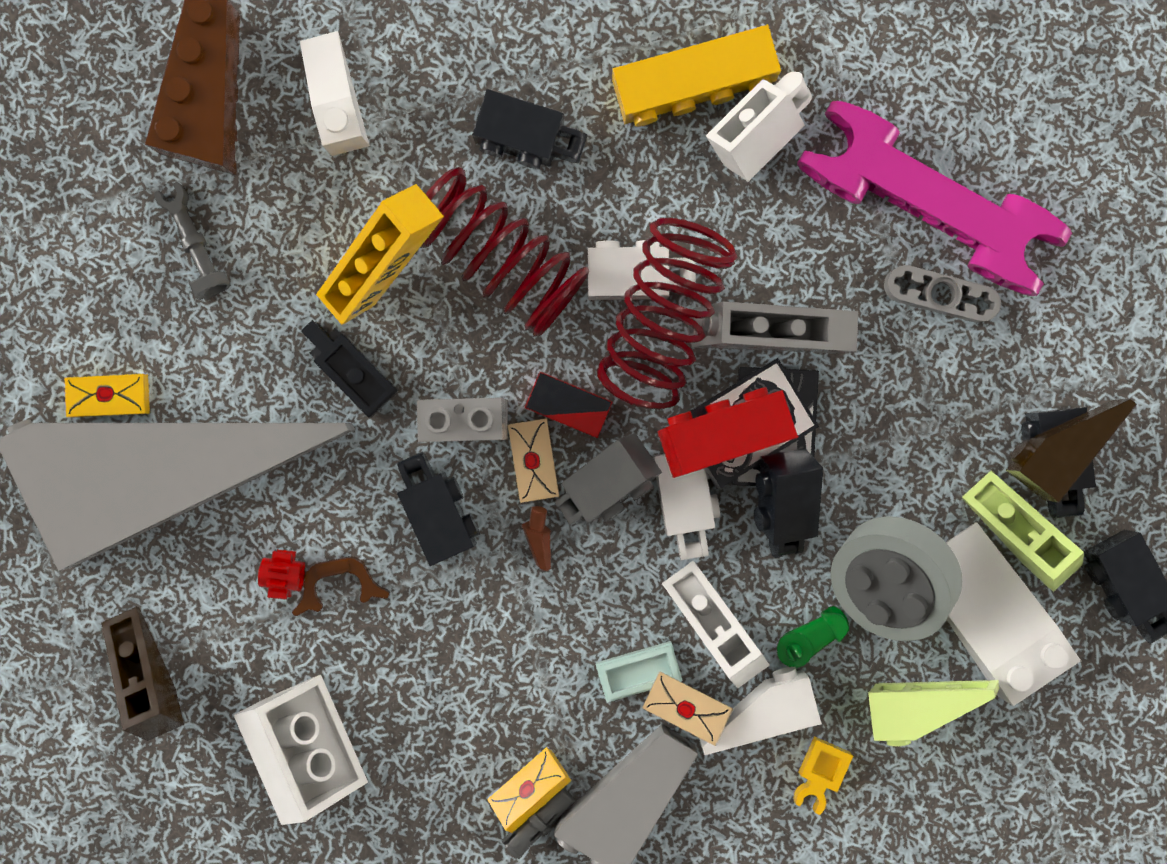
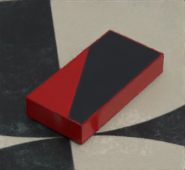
M539 372L525 408L598 438L613 402L543 372Z

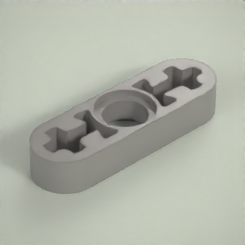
M903 265L893 269L887 274L884 281V290L887 296L895 302L974 323L993 319L1001 308L999 294L989 286L910 265ZM906 274L908 275L907 280L909 283L919 286L924 284V278L928 279L922 291V300L918 299L921 293L919 290L909 289L903 294L899 293L900 286L894 284V280ZM937 283L947 285L952 292V298L947 305H939L932 298V289ZM962 288H963V289H966V292L963 294V296H962ZM981 294L984 295L983 301L989 304V309L981 311L980 314H977V307L968 303L961 304L960 310L956 309L962 297L976 299Z

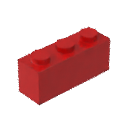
M767 387L743 394L745 402L731 406L729 399L705 406L707 414L693 418L691 411L667 418L669 426L657 432L672 477L675 478L798 438L783 390L769 394Z

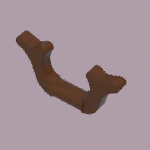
M348 556L318 562L306 572L302 600L293 609L292 613L294 616H298L308 609L316 612L323 609V603L317 596L316 584L318 580L324 577L344 573L356 575L361 583L360 601L362 603L367 602L371 597L386 599L390 596V591L379 586L373 580L365 563L357 557Z

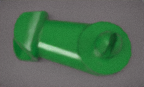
M830 606L821 612V617L785 633L777 643L779 660L784 665L798 668L808 663L810 658L835 639L837 642H841L849 632V622L846 615L838 607Z

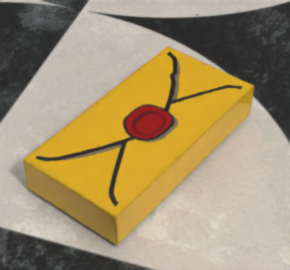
M148 374L64 378L66 417L150 414Z
M546 747L487 800L504 829L513 833L572 780L555 754Z

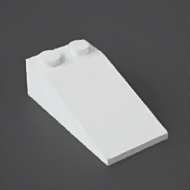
M975 522L946 542L955 554L962 572L961 594L947 621L987 680H999L998 697L1015 706L1081 661L1059 627L978 523Z

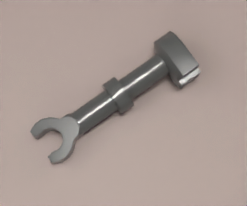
M175 182L173 186L177 195L173 201L168 202L165 195L159 190L154 192L155 200L162 208L169 211L170 215L174 218L183 238L180 243L185 253H190L201 276L189 283L195 298L207 300L227 290L231 284L225 272L215 271L205 249L207 242L203 234L197 232L188 213L187 203L189 194L185 187Z

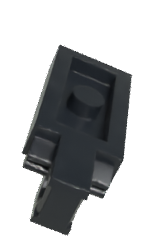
M312 320L301 330L316 346L310 352L316 365L368 418H372L399 392L355 344L336 328L328 334L317 321L314 322Z

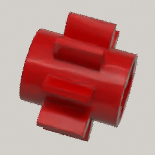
M277 549V551L272 552V558L264 557L262 559L258 572L259 587L269 588L268 598L287 600V597L291 598L292 591L300 592L302 590L306 568L305 562L295 561L296 551Z

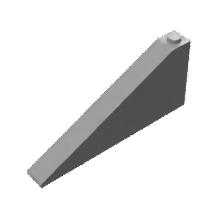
M28 419L7 428L9 434L0 438V452L58 571L75 567L355 431L352 423H32Z

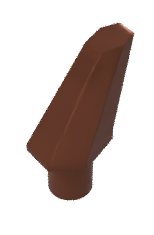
M534 506L531 509L530 521L523 523L522 528L536 565L540 569L548 571L551 569V530L545 526L547 509L541 506Z

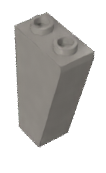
M723 301L712 304L715 314L709 318L696 319L690 317L702 326L706 336L702 341L692 343V348L816 353L857 352L858 311ZM704 306L693 308V310L707 311ZM688 325V335H697L698 333Z
M661 724L557 819L554 827V837L558 838V844L570 853L577 854L578 851L592 859V864H632L696 759L698 751L695 744Z

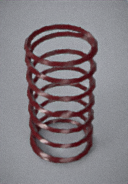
M460 167L450 169L426 193V196L432 200L438 191L452 177L456 176L446 196L437 207L444 217L420 248L429 247L442 232L456 208L473 194L480 192V199L472 218L443 253L441 265L450 263L463 247L472 231L485 218L496 210L502 209L490 238L464 270L462 281L470 280L488 254L509 233L522 225L520 235L499 272L484 289L483 298L490 297L514 266L532 249L543 242L533 266L516 293L504 307V314H510L531 288L551 268L563 260L554 281L525 324V331L533 328V337L541 336L557 319L582 286L589 274L588 267L580 268L560 286L570 265V252H560L542 265L549 250V236L540 235L524 245L529 232L528 220L520 218L504 227L508 216L507 203L503 201L496 202L485 208L487 201L486 187L476 185L465 190V170Z
M660 218L649 224L652 237H649L642 243V252L647 260L640 262L633 268V277L637 284L631 286L625 292L624 302L628 308L622 310L616 316V327L619 332L614 333L607 340V350L610 355L605 356L597 368V377L606 390L631 405L645 409L661 410L670 408L680 401L678 389L685 386L687 381L684 373L678 367L688 366L696 361L693 350L685 343L699 342L706 337L702 326L689 317L703 319L715 314L711 302L694 291L705 294H717L725 289L721 278L713 272L682 260L654 258L650 253V246L654 242H659L678 255L717 269L732 267L735 264L734 261L738 258L734 246L725 237L700 224L676 218ZM670 225L698 232L718 242L729 252L714 243L697 237L673 233L661 234L657 227ZM672 241L693 244L708 249L721 257L693 252ZM663 265L683 268L698 273L711 280L717 286L695 283L680 277ZM647 266H652L662 276L678 285L663 282H643L641 271ZM652 289L675 292L689 297L702 304L707 311H697L682 307L668 301ZM642 290L654 302L665 308L646 305L634 306L632 295L636 291ZM642 313H654L671 317L689 325L698 334L689 336L673 332L649 320ZM629 314H632L649 329L625 330L623 327L624 319ZM630 335L647 336L671 343L682 349L688 355V358L676 359L666 357L641 345ZM620 337H623L637 351H620L616 353L615 342ZM621 358H636L656 363L674 372L679 377V381L673 383L671 379L654 368L638 362L622 360ZM618 366L625 373L640 382L656 388L671 390L673 397L669 402L665 403L648 402L634 398L620 390L606 374L607 369ZM636 370L644 371L647 374H650L658 378L659 380L645 376Z

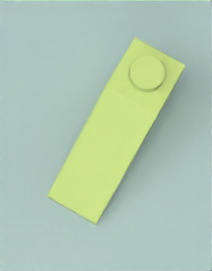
M992 471L985 475L962 497L1019 561L1053 592L1083 565L1084 552Z
M999 680L875 684L868 692L874 741H886L889 746L909 745L911 741H915L995 699L999 690Z

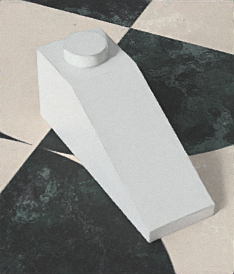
M335 31L300 41L311 106L322 146L331 156L370 146L339 32Z
M694 560L662 583L720 667L737 688L770 666Z
M786 667L774 671V678L764 680L733 708L716 746L699 738L704 755L822 724L808 675L803 670L797 671L796 667Z

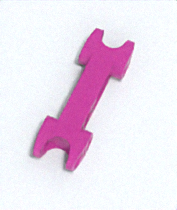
M832 101L825 116L844 131L847 137L848 148L846 153L838 157H829L823 154L804 151L797 165L806 175L825 189L853 204H861L868 190L883 199L885 196H888V202L917 218L922 215V221L951 237L956 234L958 236L956 240L976 250L967 265L973 272L997 285L1027 296H1037L1044 283L1028 268L1025 262L1024 251L1026 245L1032 238H1036L1055 246H1065L1072 235L1071 230L1065 223L1045 208L1019 195L1007 194L1001 206L992 203L894 148L893 145L900 131L889 121L871 111L847 102Z

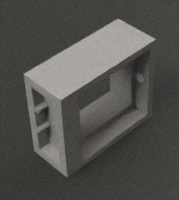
M504 398L417 400L418 442L509 439L508 400Z

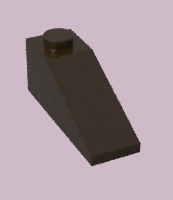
M1131 399L1112 400L1032 437L1029 441H1022L1012 452L1010 459L1013 461L1006 471L1041 499L1060 502L1137 404Z
M136 606L101 622L123 731L149 741L184 725L176 688L140 608Z

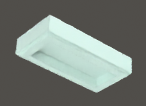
M671 641L596 662V668L607 703L651 690L659 672H663L680 682L683 681Z

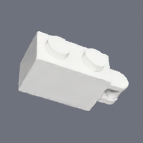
M790 72L776 85L762 79L706 135L721 162L747 182L805 126L799 113L810 103L812 94L800 72Z
M646 240L636 241V247H620V242L598 241L596 242V248H588V300H624L625 292L631 286L637 284L633 277V268L640 262L647 260L642 252V243ZM654 242L650 246V253L654 258H669V249L659 247V242ZM672 258L696 265V262L687 258ZM663 265V266H664L665 268H667L668 270H669V267H672V266ZM647 266L641 271L643 282H663L678 285L662 276L652 266ZM680 268V277L696 283L695 272ZM652 289L665 299L669 296V291ZM642 290L636 291L632 295V300H652Z
M665 454L652 456L662 471L656 477L666 535H676L681 560L709 556L705 530L715 528L714 518H720L717 495H710L707 480L710 479L705 469H701L673 478ZM697 531L699 541L685 543L683 534Z

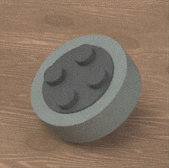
M888 516L868 520L851 533L833 559L831 583L841 607L864 629L891 640L916 641L931 636L944 625L961 594L962 572L955 554L939 535L918 522L906 518Z

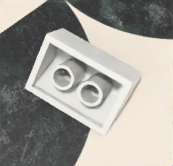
M321 675L267 697L233 715L281 825L306 822L368 783Z

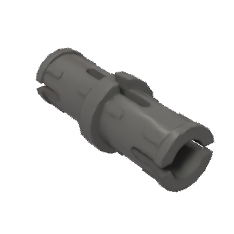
M563 788L535 814L529 817L517 830L509 833L502 839L505 848L515 858L520 859L536 840L543 834L547 835L552 830L551 825L575 802V799Z

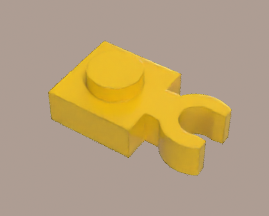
M814 736L798 771L800 776L806 778L807 781L796 788L793 796L795 804L801 807L806 796L814 795L816 796V801L812 809L816 814L820 815L826 807V797L824 795L826 788L838 792L853 758L851 752Z

